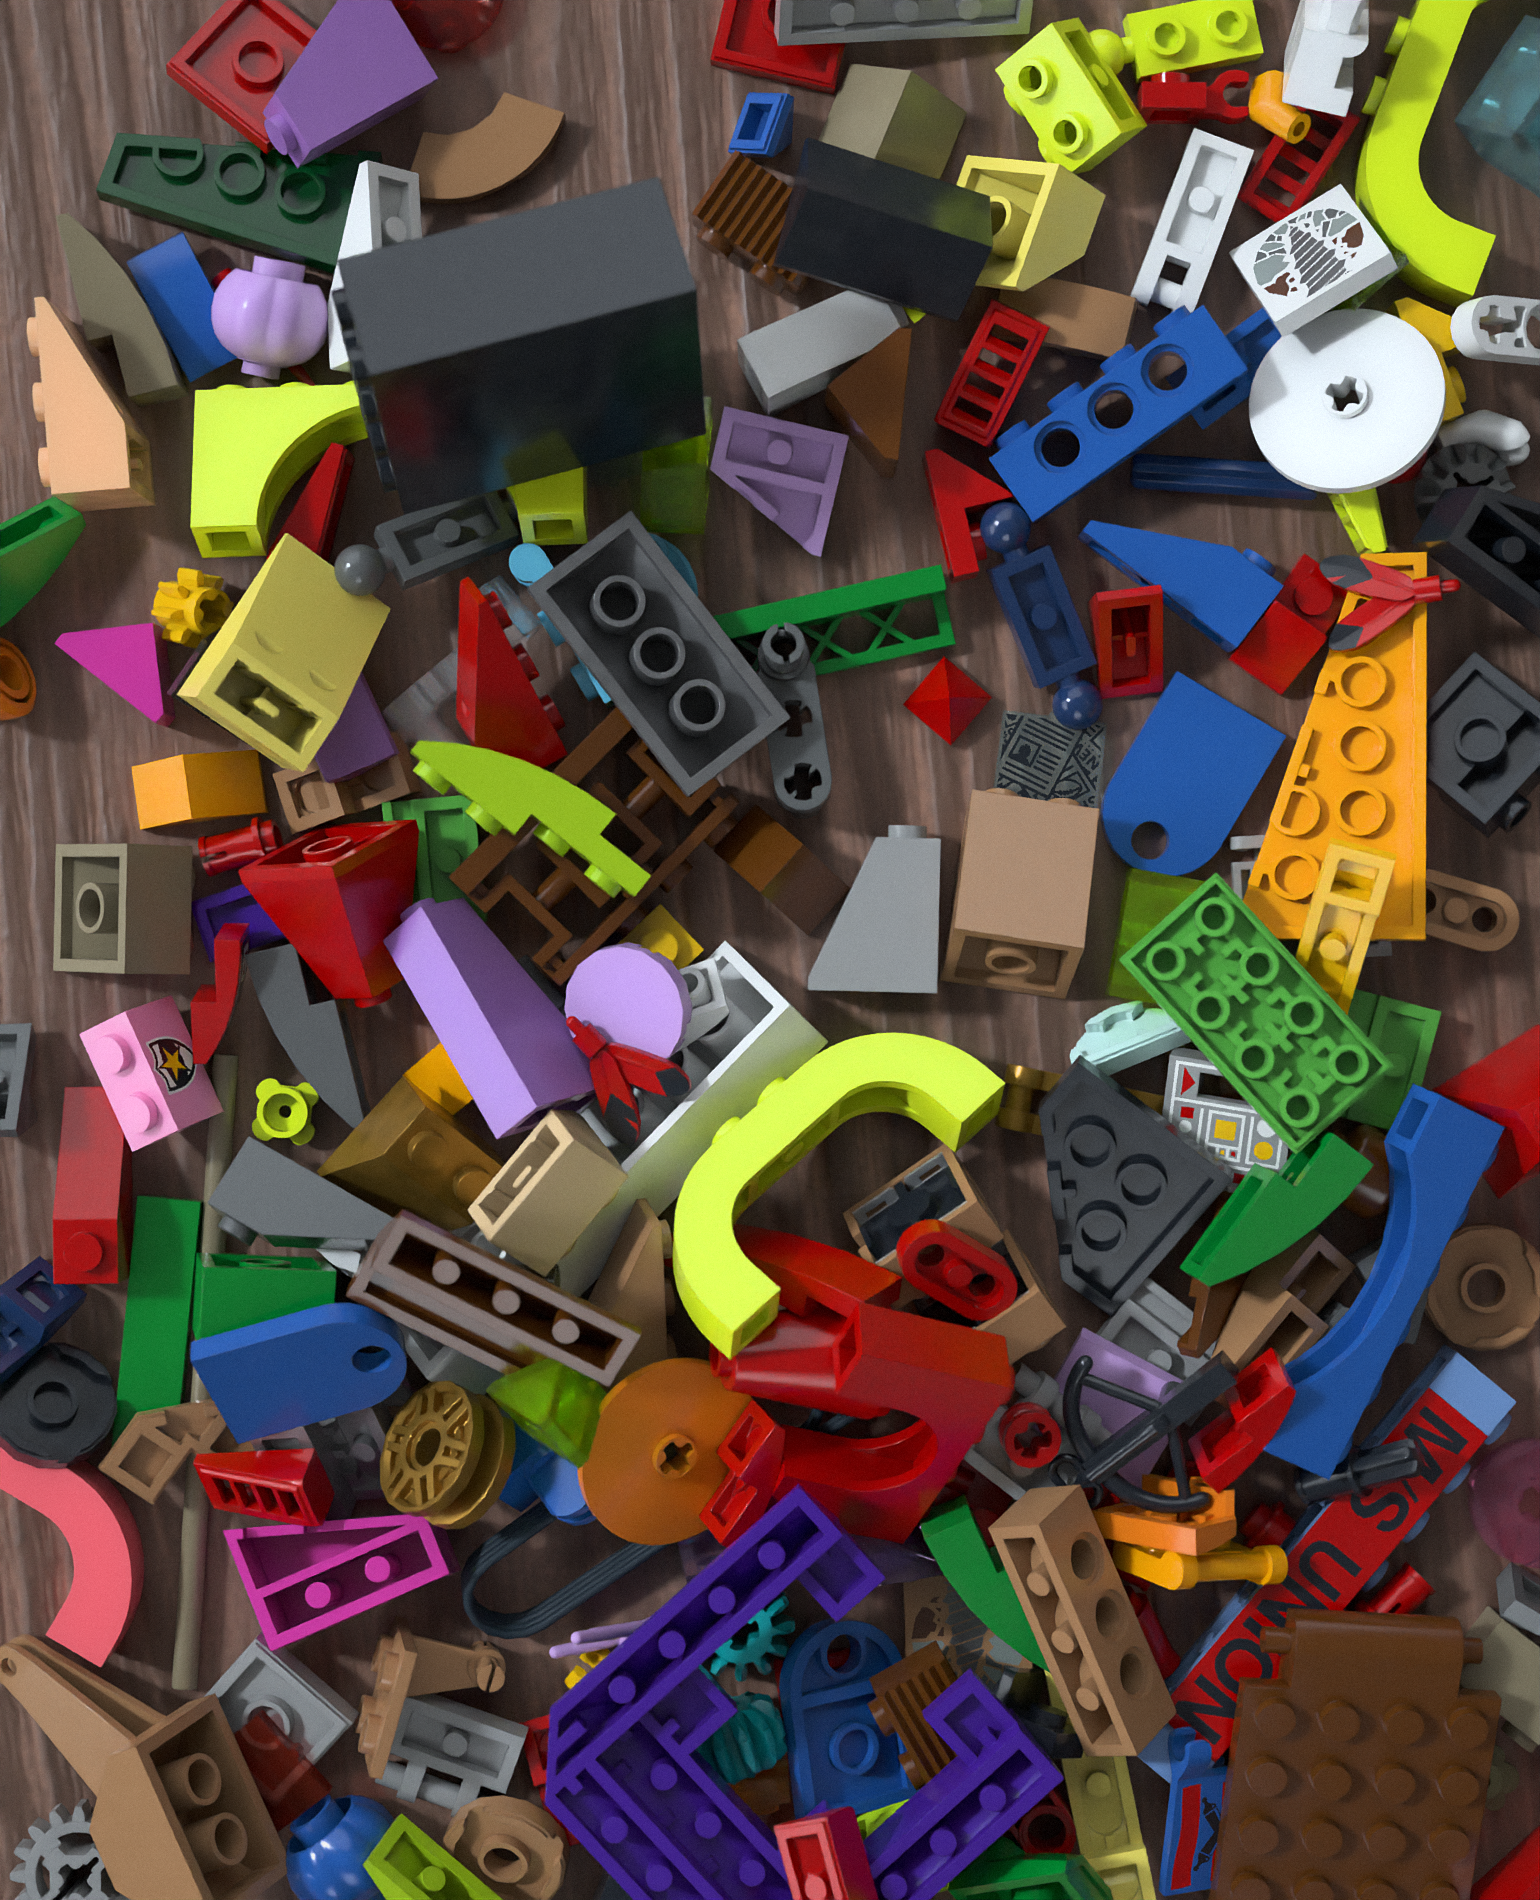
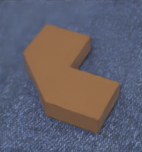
M212 1398L137 1412L98 1466L101 1471L153 1505L191 1452L197 1455L255 1450L250 1441L241 1444L237 1443Z

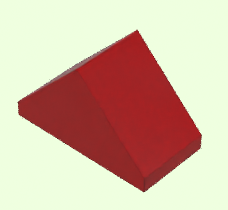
M1161 585L1096 593L1087 604L1093 652L1097 661L1095 664L1097 684L1102 699L1163 692V590Z

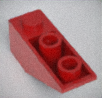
M468 576L460 581L456 718L471 746L489 749L521 759L539 768H544L568 754L557 734V731L566 727L565 722L547 693L538 698L531 681L540 675L524 646L518 643L512 647L503 630L512 626L513 623L499 597L494 591L483 595Z

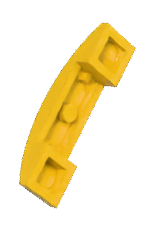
M1331 838L1309 906L1295 959L1348 1016L1377 916L1379 917L1397 854Z

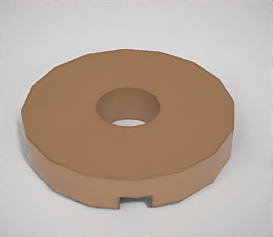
M1490 1223L1462 1225L1453 1231L1440 1257V1269L1436 1279L1430 1286L1424 1310L1431 1325L1451 1342L1477 1351L1504 1349L1525 1338L1536 1326L1534 1323L1540 1316V1256L1535 1247L1514 1231ZM1490 1269L1499 1279L1500 1288L1498 1294L1492 1301L1486 1304H1476L1468 1295V1281L1477 1271Z
M504 1795L480 1797L462 1806L449 1822L443 1840V1849L503 1900H551L563 1885L568 1871L571 1849L564 1830L548 1812L522 1799ZM492 1849H508L514 1852L519 1857V1860L509 1861L502 1859Z

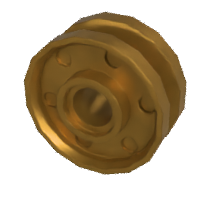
M450 1380L431 1382L414 1392L397 1412L386 1434L380 1457V1485L387 1502L402 1513L413 1517H423L433 1525L443 1529H463L481 1519L498 1500L512 1469L516 1451L515 1425L507 1408L492 1398L482 1394H474L465 1387Z

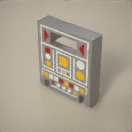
M1182 1047L1174 1048L1169 1057L1162 1117L1233 1170V1180L1223 1191L1233 1193L1254 1163L1278 1173L1290 1157L1291 1150L1246 1101L1200 1094L1199 1092L1204 1085L1205 1073L1223 1075L1200 1050Z

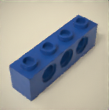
M1185 305L1179 307L1153 327L1159 337L1138 352L1132 344L1123 347L1099 366L1105 374L1102 378L1085 390L1079 382L1072 384L1046 404L1052 412L1049 416L1032 428L1026 420H1023L994 441L999 451L990 457L989 460L1033 523L1037 524L1247 375L1248 368L1204 305L1192 313L1189 312ZM1175 356L1185 364L1187 376L1178 388L1166 391L1152 384L1149 379V370L1158 358ZM1109 394H1122L1133 404V415L1130 421L1117 429L1104 427L1096 418V409L1099 402ZM1060 431L1074 434L1080 444V451L1076 460L1065 467H1056L1049 464L1044 457L1043 451L1046 440L1052 434Z

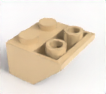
M551 1109L469 1207L468 1212L488 1242L546 1277L556 1263L571 1252L577 1238L601 1209L607 1207L615 1199L619 1188L629 1176L583 1116L575 1111Z

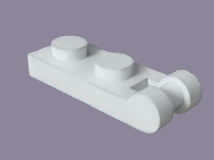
M1193 129L1130 295L1135 297L1139 304L1147 306L1149 301L1172 309V312L1185 305L1190 313L1194 311L1254 150L1199 129ZM1165 261L1188 269L1182 285L1159 277Z

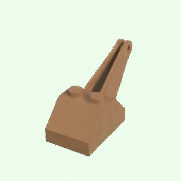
M21 1634L13 1638L9 1643L0 1646V1683L23 1705L97 1796L89 1832L116 1891L130 1900H254L287 1874L286 1851L215 1693L187 1702L166 1717L53 1650L32 1635Z

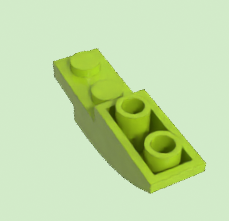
M419 740L411 750L410 754L420 761L413 769V772L442 795L452 786L472 802L465 813L493 836H496L502 828L512 835L516 834L528 817L531 816L539 823L532 833L561 857H564L571 848L586 860L590 866L584 872V875L613 898L621 889L629 896H636L651 877L650 874L600 835L616 813L587 792L559 776L518 758L489 749L458 743Z

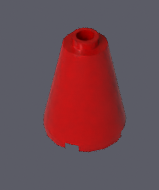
M822 1305L805 1317H801L788 1309L778 1310L777 1318L731 1360L715 1345L710 1344L709 1363L711 1373L714 1378H721L722 1384L727 1391L865 1420L883 1417L890 1411L888 1407L836 1396L832 1343L848 1318L825 1305ZM891 1305L886 1307L887 1309L892 1310Z

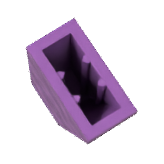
M337 0L264 109L263 114L266 117L264 121L265 129L274 147L283 155L289 154L296 167L300 168L423 99L439 78L391 0Z

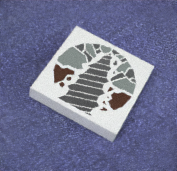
M1341 184L1229 252L1237 269L1282 337L1289 335L1398 268L1389 249Z

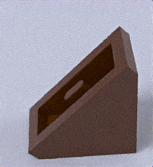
M756 804L714 850L721 859L807 936L850 889L803 843Z

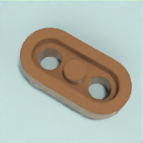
M1426 869V892L1431 897V906L1426 911V936L1471 950L1486 952L1499 950L1513 940L1519 928L1520 917L1515 902L1508 894L1496 888L1436 870ZM1481 907L1487 909L1492 917L1490 927L1484 932L1478 931L1472 923L1474 912Z

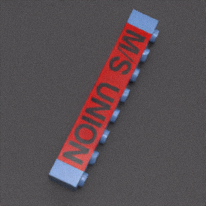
M1444 1344L1359 1445L1362 1450L1407 1438L1413 1439L1418 1443L1421 1453L1424 1455L1425 1467L1422 1468V1473L1415 1478L1376 1487L1373 1489V1493L1365 1498L1358 1497L1353 1493L1308 1506L1296 1520V1524L1290 1534L1279 1546L1285 1552L1288 1560V1572L1284 1581L1280 1584L1258 1585L1246 1580L1181 1658L1178 1668L1169 1677L1164 1679L1177 1713L1137 1757L1171 1784L1172 1772L1168 1754V1736L1173 1729L1190 1726L1196 1731L1195 1740H1206L1212 1748L1211 1762L1207 1769L1222 1767L1225 1761L1222 1754L1231 1744L1240 1677L1278 1679L1281 1654L1261 1652L1260 1631L1262 1626L1285 1627L1288 1608L1347 1611L1344 1608L1360 1589L1364 1592L1372 1589L1383 1577L1389 1566V1562L1385 1559L1400 1541L1410 1542L1424 1528L1430 1517L1426 1510L1442 1491L1446 1494L1451 1493L1462 1483L1471 1468L1467 1461L1484 1442L1486 1445H1489L1503 1434L1512 1419L1508 1412L1515 1405L1516 1401L1458 1352Z

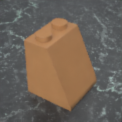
M992 788L986 791L972 789L964 818L940 980L1052 998H1066L1085 945L1099 809L1084 807L1079 802L1068 798H1054L1045 801L1020 797L1017 793L1003 788Z

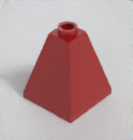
M416 819L323 825L238 870L243 885L335 999L353 998L356 1007L365 1008L381 1004L393 996L390 987L402 981L404 977L383 940L403 923L400 915L413 904L419 828Z
M1536 1024L1430 1090L1505 1127L1498 1140L1497 1156L1490 1168L1482 1173L1485 1181L1498 1199L1540 1174V1024Z

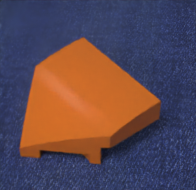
M1141 1474V1488L1143 1490L1159 1495L1179 1496L1176 1478ZM1192 1476L1191 1480H1189L1191 1493L1204 1491L1210 1496V1503L1205 1508L1186 1513L1168 1514L1144 1510L1127 1502H1122L1092 1510L1102 1537L1105 1539L1197 1556L1223 1545L1236 1536L1235 1490L1226 1487L1218 1494L1202 1477Z

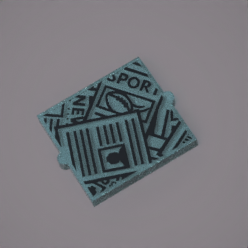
M1003 710L993 788L1008 789L1017 793L1020 797L1045 801L1054 798H1068L1079 802L1084 807L1097 808L1107 723L1095 722L1088 728L1073 730L1059 723L1053 711L1049 715H1039Z

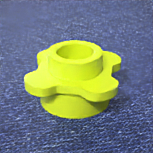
M268 1078L260 1082L256 1088V1096L260 1100L257 1106V1118L252 1122V1131L255 1136L263 1141L276 1137L290 1138L296 1145L308 1143L315 1134V1128L311 1123L312 1107L319 1101L318 1093L308 1082L300 1083L298 1086L281 1085L275 1078ZM284 1105L291 1108V1115L287 1118L280 1115V1108Z

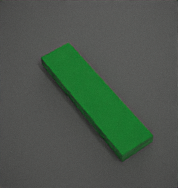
M149 1194L137 1195L117 1390V1414L114 1419L112 1446L137 1412L184 1403L193 1319L196 1254L200 1250L203 1200Z

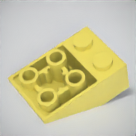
M285 533L177 695L282 768L304 772L339 720L391 608L372 594L355 596L346 592L339 585L332 565L291 535Z

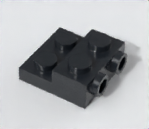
M1474 651L1427 702V783L1438 791L1441 801L1489 839L1499 827L1506 833L1512 831L1531 809L1532 803L1526 798L1540 783V702Z

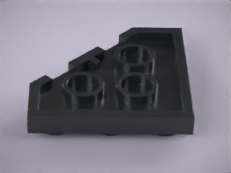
M1079 1055L1040 1101L1039 1118L1045 1144L1048 1166L1047 1177L1058 1240L1061 1279L1112 1317L1233 1180V1170L1083 1056Z

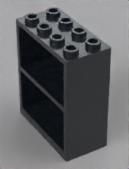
M659 176L336 260L343 287L330 290L359 399L360 410L368 438L371 441L384 493L397 490L404 515L706 435L697 288Z

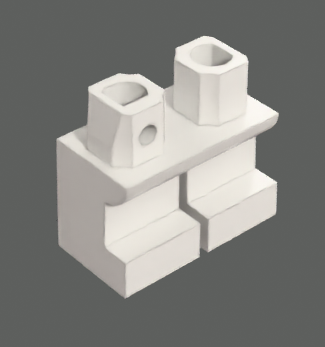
M1300 0L1284 55L1283 103L1346 117L1353 95L1354 56L1361 54L1369 43V0Z

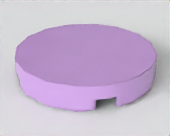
M626 942L604 947L581 962L567 985L564 1009L566 1018L575 1016L585 1027L591 1023L606 1038L608 1043L625 1044L666 1059L679 1051L685 1040L683 1037L686 1033L687 1024L691 1022L692 1003L686 981L671 960L659 952L652 953L648 949L641 948L640 946L643 945ZM570 1030V1033L574 1038L576 1035Z

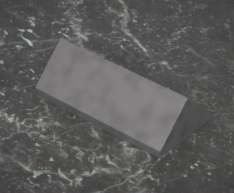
M631 510L527 588L529 594L686 797L718 775L790 718Z

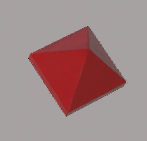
M944 656L903 703V706L951 746L992 697Z

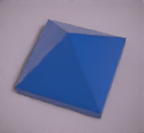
M749 92L728 147V153L733 154L736 150L745 157L773 158L792 143L794 97L788 93Z

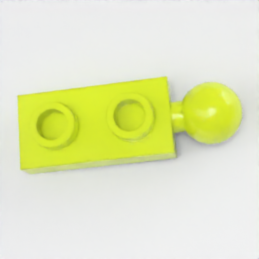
M1197 0L1127 14L1122 22L1125 37L1123 38L1107 29H1096L1088 32L1097 52L1111 67L1116 76L1121 72L1124 64H1132L1136 84L1142 83V81H1151V77L1159 73L1178 72L1189 74L1258 60L1264 53L1252 0Z

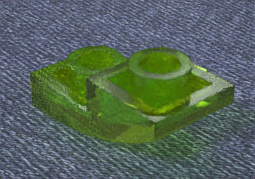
M704 397L706 435L643 451L640 523L647 532L705 534L710 484L708 460L713 420L711 397Z

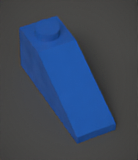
M1090 520L1077 537L1079 541L1138 586L1161 585L1163 605L1226 653L1238 647L1283 588V585L1272 577L1276 573L1275 567L1260 554L1248 548L1241 554L1230 546Z

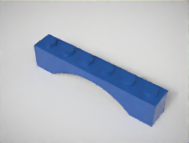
M1412 1084L1384 1140L1389 1169V1210L1382 1245L1369 1278L1350 1309L1329 1333L1297 1359L1284 1365L1296 1390V1394L1281 1426L1265 1446L1264 1451L1330 1480L1336 1465L1347 1457L1351 1449L1353 1431L1365 1407L1375 1400L1380 1391L1382 1373L1394 1349L1403 1343L1409 1333L1411 1315L1424 1289H1427L1438 1275L1440 1257L1453 1231L1457 1230L1466 1219L1469 1211V1199L1481 1174L1493 1164L1498 1153V1140L1505 1127L1439 1094Z

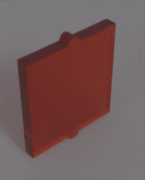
M263 1709L233 1732L277 1833L329 1794L333 1788L303 1754V1745L298 1742L293 1743Z

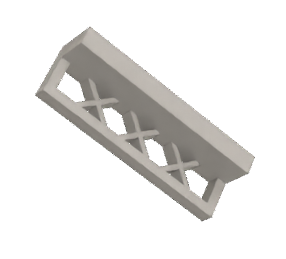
M776 0L774 33L778 46L1029 34L1033 0Z

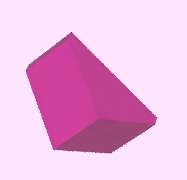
M155 623L69 632L62 633L54 643L156 724L169 727L176 718L167 641L161 638L164 628Z

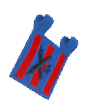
M1190 1726L1173 1729L1168 1736V1754L1172 1777L1158 1890L1164 1896L1211 1889L1227 1766L1207 1769L1211 1762L1212 1748L1206 1740H1195L1196 1731Z

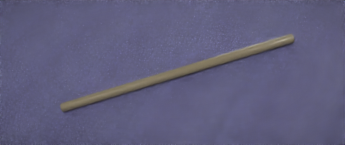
M213 1054L211 1083L224 1112L209 1118L200 1244V1252L226 1253L227 1233L218 1227L223 1217L207 1202L232 1164L239 1055ZM192 1367L190 1402L211 1398L195 1368ZM192 1452L186 1459L172 1688L177 1690L197 1689L210 1501L193 1465L196 1455Z

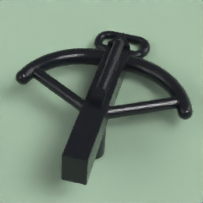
M1222 1350L1181 1383L1169 1381L1164 1384L1158 1400L1089 1374L1093 1367L1092 1358L1088 1355H1082L1078 1358L1065 1384L1062 1412L1068 1438L1080 1459L1070 1453H1062L1053 1458L1048 1466V1476L1054 1485L1068 1486L1059 1476L1057 1469L1061 1464L1069 1463L1078 1471L1073 1485H1081L1082 1488L1091 1487L1094 1491V1496L1087 1500L1090 1509L1097 1507L1103 1499L1104 1492L1100 1483L1123 1501L1152 1512L1168 1514L1186 1513L1208 1506L1211 1500L1208 1493L1204 1491L1191 1493L1179 1425L1237 1383L1239 1368ZM1084 1385L1143 1408L1145 1411L1096 1447L1089 1438L1081 1418L1080 1397L1082 1387ZM1165 1435H1168L1179 1496H1165L1145 1491L1127 1481L1117 1471Z

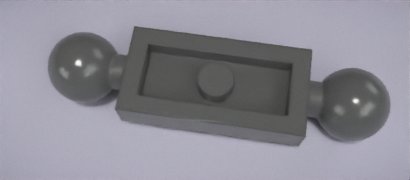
M495 490L402 515L376 526L374 538L379 549L376 550L364 544H356L344 549L338 555L335 562V577L339 585L346 592L355 596H366L377 591L383 584L386 574L392 572L401 590L404 591L515 546L519 538V533L514 525V522L519 523L518 511L509 492H507L506 498L501 500Z

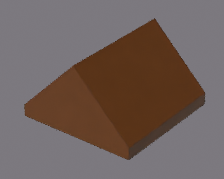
M899 327L828 384L826 388L825 409L845 434L849 435V439L878 475L883 478H894L899 458L912 336L911 328Z

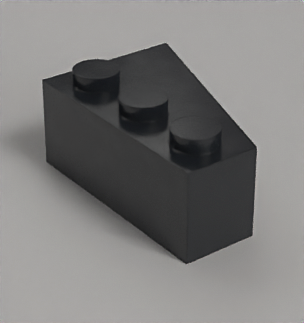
M1482 485L1444 489L1413 539L1412 544L1423 552H1427L1428 556L1540 638V503Z

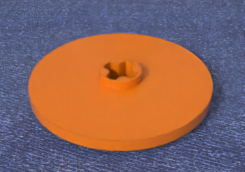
M667 1359L645 1366L630 1374L602 1399L589 1419L581 1439L577 1462L578 1482L582 1496L590 1511L613 1534L627 1541L643 1545L676 1543L689 1539L708 1529L698 1516L730 1471V1468L719 1457L716 1450L745 1410L752 1397L727 1391L722 1384L721 1378L713 1377L710 1363L701 1359ZM673 1442L677 1455L672 1460L667 1461L666 1453L663 1450Z

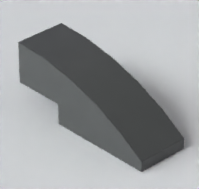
M292 944L246 954L245 959L257 997L275 1035L290 1059L323 1101L352 1128L357 1127L371 1110L344 999L318 1003L310 967Z

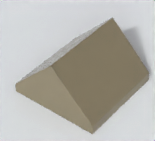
M850 63L818 141L940 180L967 112L911 70Z

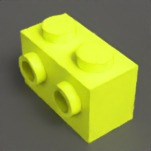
M1079 17L1049 24L995 69L1005 85L1003 91L1009 105L1019 115L1027 119L1038 136V147L1046 162L1061 164L1075 175L1093 169L1148 126L1111 67L1097 52L1090 34Z

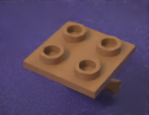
M395 1616L390 1635L380 1633L377 1639L371 1663V1671L377 1673L376 1685L372 1696L362 1695L357 1709L359 1715L354 1722V1733L360 1734L358 1752L365 1755L369 1777L381 1780L383 1778L406 1697L477 1686L483 1691L486 1690L487 1686L489 1692L498 1691L505 1682L506 1663L502 1653L489 1642L484 1646L483 1640L473 1643L468 1648L412 1635L408 1620Z

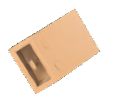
M34 297L36 317H30L27 320V337L32 356L40 357L42 382L33 384L32 395L36 418L38 422H45L47 447L39 448L38 466L43 486L51 487V495L79 512L155 506L149 440L73 321L47 298Z

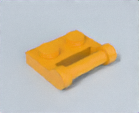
M1115 1540L1113 1546L1112 1560L1116 1568L1169 1590L1191 1589L1197 1582L1242 1579L1258 1585L1280 1584L1284 1581L1288 1572L1286 1554L1278 1545H1262L1251 1549L1229 1540L1223 1545L1197 1556Z

